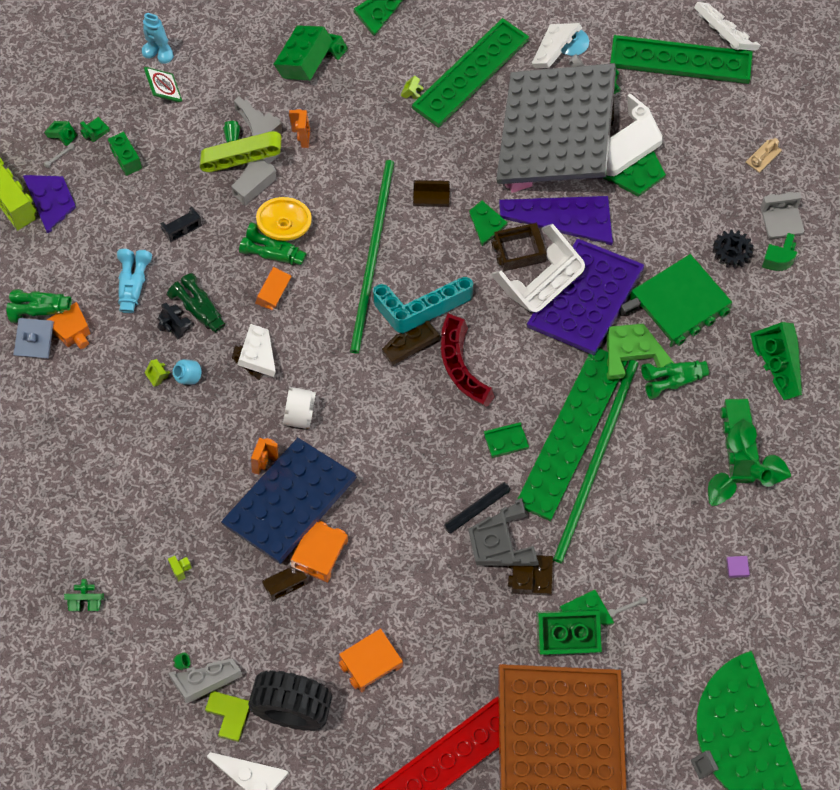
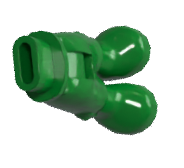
M253 222L249 224L246 237H243L239 246V253L257 254L264 259L290 263V265L294 263L302 265L306 257V252L300 251L299 247H295L287 241L275 240L261 234L257 224ZM253 242L259 243V244H262V245H265V246H259V245L254 244Z
M14 289L9 294L11 303H7V317L11 323H18L19 318H22L23 314L47 316L63 313V311L70 310L72 299L70 296H64L63 294L39 291L25 293L21 289Z
M706 361L670 362L664 367H655L650 363L641 366V373L646 381L669 376L666 380L646 383L645 391L649 399L657 398L663 390H677L681 386L696 380H702V377L709 375Z

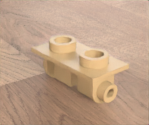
M777 138L767 140L745 163L760 173L782 151L778 147L779 140Z

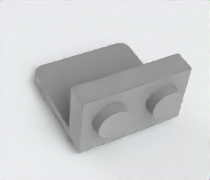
M787 192L780 195L770 194L763 198L760 209L767 235L770 239L786 237L787 233L794 234L795 236L804 233L798 209L801 201L800 192Z

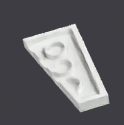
M696 3L694 8L699 12L698 15L709 22V26L716 29L723 39L728 40L733 49L752 51L759 49L761 46L759 43L749 41V35L736 30L734 23L723 20L725 16L710 4Z

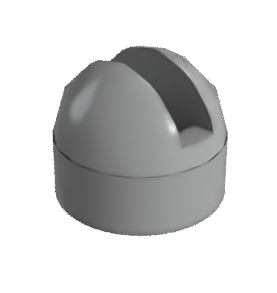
M577 54L569 60L571 67L584 66Z

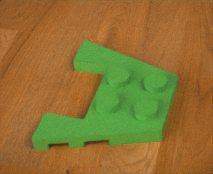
M644 324L609 327L607 333L608 380L624 378L626 373L621 361L654 358L657 367H664L670 362L674 363Z

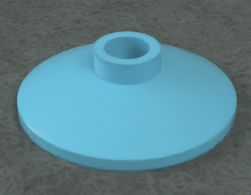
M580 30L573 34L572 37L575 39L569 44L566 43L561 49V52L565 55H580L587 50L589 38L583 30Z

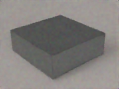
M638 298L621 305L620 316L636 310L640 305Z
M710 750L691 759L699 779L706 778L719 770Z

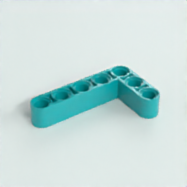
M461 277L405 305L387 285L379 284L373 288L375 307L393 329L399 333L407 332L425 323L427 320L429 321L473 298V281L468 277Z

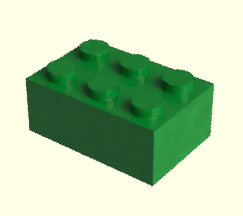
M297 25L273 65L284 79L310 81L333 40L323 26Z
M598 609L536 611L537 647L540 655L602 652L600 611Z

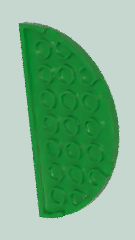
M752 651L743 653L724 664L709 680L701 695L696 716V735L700 752L703 753L710 750L719 769L712 774L726 790H802Z

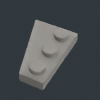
M231 658L209 663L206 667L196 670L194 667L187 668V672L176 674V671L169 672V677L185 702L189 703L242 677V673Z

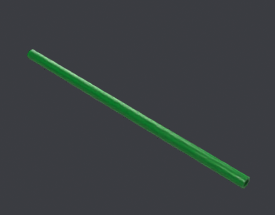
M392 160L385 161L350 353L359 354L393 173L394 161Z
M630 360L625 371L626 374L616 394L553 558V561L562 564L638 367V362L635 360Z

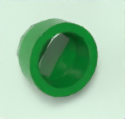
M187 653L177 654L173 658V662H175L173 666L176 669L184 670L190 667L191 662Z

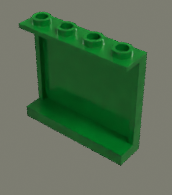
M691 254L633 289L630 295V300L638 298L641 307L670 340V347L680 346L686 341L687 337L697 335L704 326H711L718 317L721 316L723 318L727 316L731 311L732 305L730 298Z

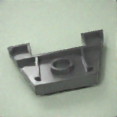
M522 498L516 500L515 504L509 508L504 507L501 509L500 513L491 518L489 516L468 529L477 565H539L534 546L517 551L513 550L507 522L527 517Z

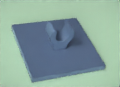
M19 318L14 355L49 359L54 321Z

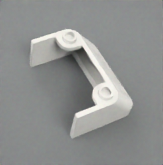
M631 94L627 95L628 114L635 122L609 138L606 171L608 176L619 174L662 144V134L649 108Z
M554 224L542 228L553 242L546 251L547 258L552 264L527 287L521 281H510L501 270L490 274L510 298L530 312H538L577 278L585 268L583 259Z

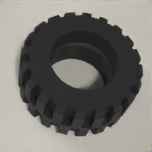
M270 670L269 672L263 671L256 676L248 705L250 711L255 716H259L270 723L295 730L315 731L320 730L326 725L333 696L329 688L325 687L322 683H318L316 680L296 675L295 673Z

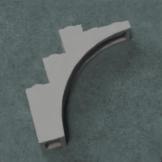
M237 97L234 100L235 110L246 121L252 136L271 131L282 133V122L278 117H274L270 113L264 116L259 110L256 111L252 108L247 100L244 101L241 97ZM279 155L249 162L241 177L231 186L233 196L246 206L276 180V169L270 163Z

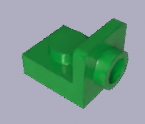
M329 34L333 43L327 52H332L334 58L339 60L348 48L342 36Z
M99 117L87 125L84 121L80 122L82 136L85 139L89 138L92 142H95L110 131L109 127Z
M54 121L44 132L47 138H60L64 146H68L77 136L69 121Z

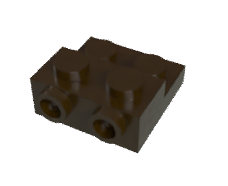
M537 555L539 565L509 566V568H512V575H508V587H512L511 594L552 596L553 556Z

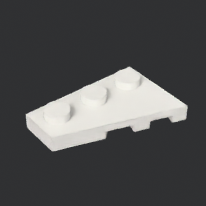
M580 23L550 24L532 61L533 67L549 68L562 53L561 49L566 43L569 44L573 40V34L582 29Z

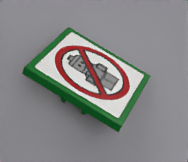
M144 67L153 96L182 102L172 73Z

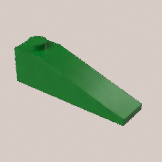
M781 322L750 333L754 352L757 357L762 356L766 363L763 367L766 371H771L774 376L773 383L783 400L801 396L799 347L794 323Z

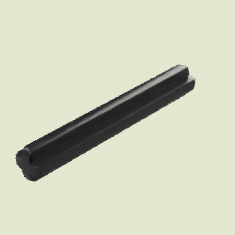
M505 482L501 483L444 524L445 530L449 534L454 532L509 493L510 487Z

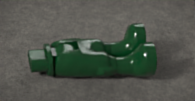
M186 274L181 278V284L178 281L175 282L168 289L166 295L171 300L179 298L187 311L205 325L207 329L210 328L216 333L225 326L222 315L218 313L214 304L208 298V294L198 287V279L195 274ZM184 288L188 289L194 298L190 297Z

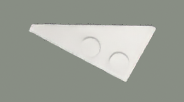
M212 752L207 755L209 760L244 790H275L289 774L283 769Z

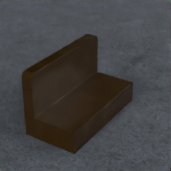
M413 181V206L449 207L450 181Z
M289 567L264 579L262 583L273 602L307 585L308 579L304 571Z

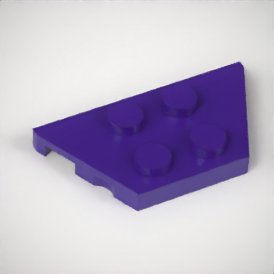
M24 175V180L47 233H50L58 222H61L67 214L76 208L63 176Z

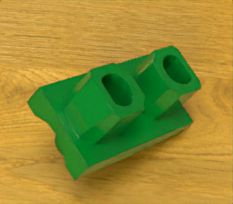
M82 579L81 584L74 585V591H81V594H64V600H67L68 611H81V600H88L87 611H100L101 600H104V593L87 594L88 591L95 590V584H88L87 579Z

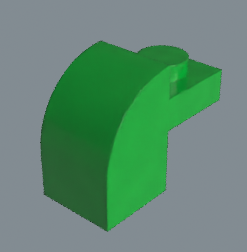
M787 233L783 247L772 244L768 245L762 268L784 271L793 265L798 253L794 251L796 242H793L794 234Z

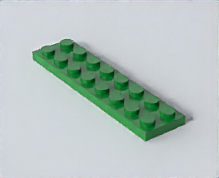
M502 18L412 104V109L439 128L529 41V36Z
M614 35L610 64L615 63L616 68L749 84L753 51Z

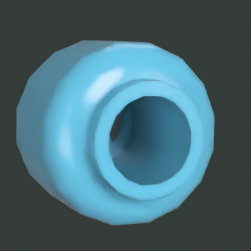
M179 360L173 368V376L180 384L193 385L201 378L202 371L197 361Z

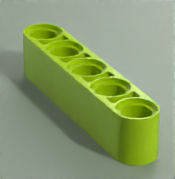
M271 131L205 148L201 151L200 169L204 172H214L279 155L281 152L282 136L278 132Z

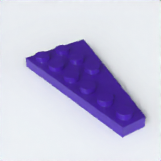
M608 196L499 200L500 216L505 220L526 224L537 222L538 228L554 224L562 234L579 236L611 246L613 244Z

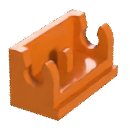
M273 267L257 296L255 304L273 310L292 276Z

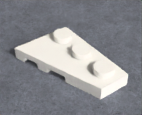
M250 324L237 365L274 377L276 371L269 330Z

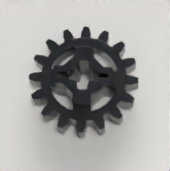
M730 229L729 233L723 231L722 236L717 235L712 252L716 253L715 259L720 258V264L726 263V267H729L730 264H732L733 268H736L737 264L743 267L744 262L748 263L752 257L754 245L750 244L751 239H746V233L740 235L739 230L734 233Z

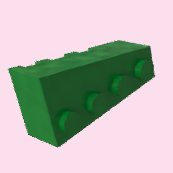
M725 399L724 407L720 408L721 419H724L723 433L726 435L725 446L728 454L730 477L751 476L750 468L754 465V462L742 450L736 453L731 451L727 443L728 433L734 423L739 419H745L752 423L748 399ZM755 440L754 444L746 448V450L759 461ZM733 480L735 483H754L751 480Z

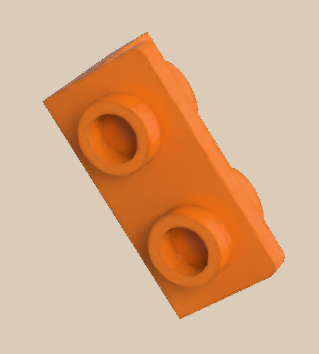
M289 110L292 132H297V141H300L301 148H309L310 125L307 110Z
M259 438L251 456L252 473L258 475L261 469H266L268 459L274 461L278 459V444L272 439Z

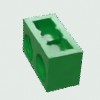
M124 132L108 138L110 150L125 176L142 169L140 158Z

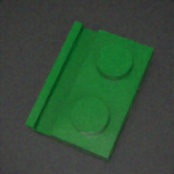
M521 422L484 431L491 459L529 449Z

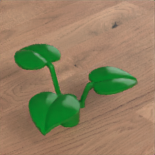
M739 419L734 423L728 433L727 443L731 451L736 453L742 450L754 462V465L750 468L751 476H731L729 478L726 473L716 474L708 485V500L711 506L719 505L733 496L737 488L733 480H751L754 482L757 479L762 485L771 487L791 477L788 466L779 456L769 455L760 464L746 450V448L754 444L757 438V431L754 425L745 419Z

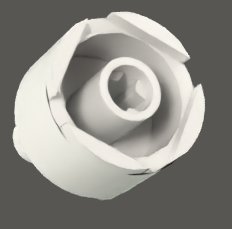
M289 387L283 425L303 429L310 428L316 392Z

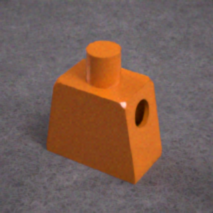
M77 302L71 305L69 311H63V313L55 314L47 319L54 321L52 333L67 347L76 343L79 349H84L89 345L86 336L91 333Z

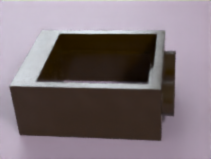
M537 222L494 232V239L491 240L493 250H497V264L502 266L503 272L546 262L547 252ZM530 237L535 254L506 260L501 243Z

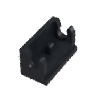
M193 207L189 208V213L168 224L160 223V228L170 243L202 226L201 217Z

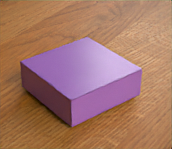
M747 556L727 557L729 578L749 577Z

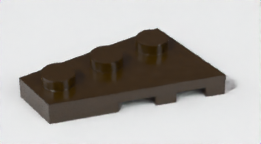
M427 320L425 323L407 332L396 334L382 348V353L389 363L394 366L440 340V334Z

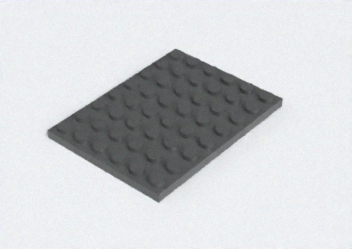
M615 63L511 72L496 178L498 184L606 177L616 74Z

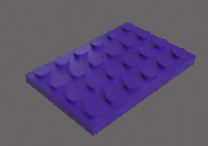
M577 238L572 247L585 263L584 271L543 309L533 312L527 323V328L595 355L605 339L609 327L612 326L618 316L621 305L626 302L643 272L644 264Z

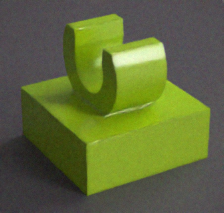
M414 75L406 81L400 96L406 99L410 96L413 99H418L421 95L416 90L421 92L424 89L421 85H418L420 79Z
M157 359L151 360L144 372L154 387L160 385L163 379H166L170 374V371L165 372V364L159 363Z
M175 555L168 558L170 567L178 582L185 579L184 572L192 568L188 558L185 557L179 562Z

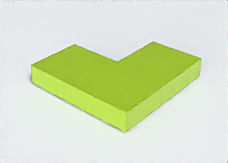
M211 691L205 711L224 717L218 734L219 737L239 742L249 712L248 700Z

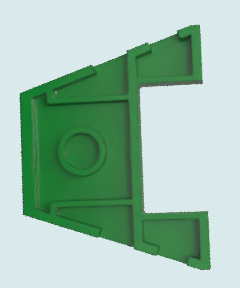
M652 151L615 176L606 175L603 179L611 181L639 197L663 180L666 174L655 152Z

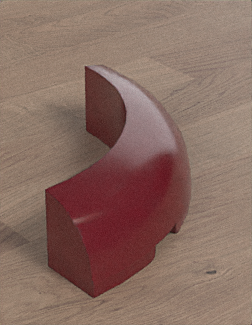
M447 313L441 331L440 347L445 369L461 392L476 403L487 407L495 397L492 387L483 384L471 375L464 364L463 342L468 330L465 319Z

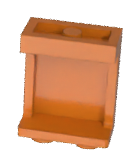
M322 521L316 522L301 539L291 558V567L328 583L331 577V570L344 544L347 545L348 535L339 528L333 529L328 527Z
M381 628L339 654L340 661L338 664L344 673H349L351 685L355 690L358 688L361 693L365 691V687L394 669L397 671L403 667L402 659Z

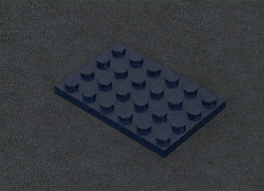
M297 437L225 516L221 523L240 538L281 564L300 543L303 536L324 516L355 481L357 476L354 472Z

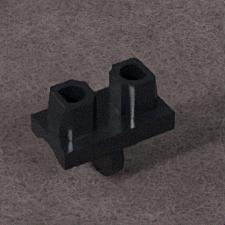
M163 303L161 305L162 311L157 318L159 320L157 328L160 331L167 330L168 333L172 332L178 340L183 337L185 331L190 329L191 321L187 317L179 319L181 310L177 304L169 306L167 303Z

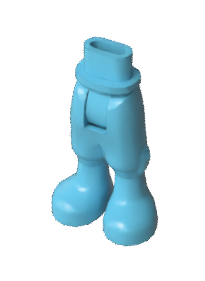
M146 13L143 20V32L148 42L142 47V55L145 58H153L158 53L157 58L160 63H169L174 55L168 44V38L162 22L158 19L157 15Z
M119 249L117 251V259L122 263V272L118 278L119 311L134 313L145 281L144 271L152 260V254L146 250H138L136 255H134L129 249ZM134 260H135V261H136L135 272H134V274H132V273H131V271H132V266H133V263H134Z

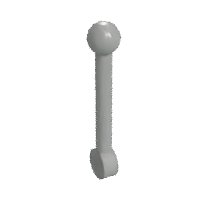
M70 143L64 151L50 161H45L44 166L49 168L54 161L68 151L74 150V144Z
M644 596L640 597L638 601L616 610L610 609L608 612L611 617H615L617 613L639 604H646L647 598Z

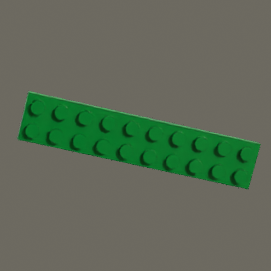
M600 348L595 355L589 353L518 499L522 498L526 511L550 522L619 379H607L608 352ZM628 360L621 361L624 369L627 365Z

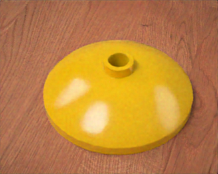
M278 197L270 199L260 206L256 214V223L264 235L275 240L288 241L304 235L311 226L312 217L308 207L301 201L289 197Z

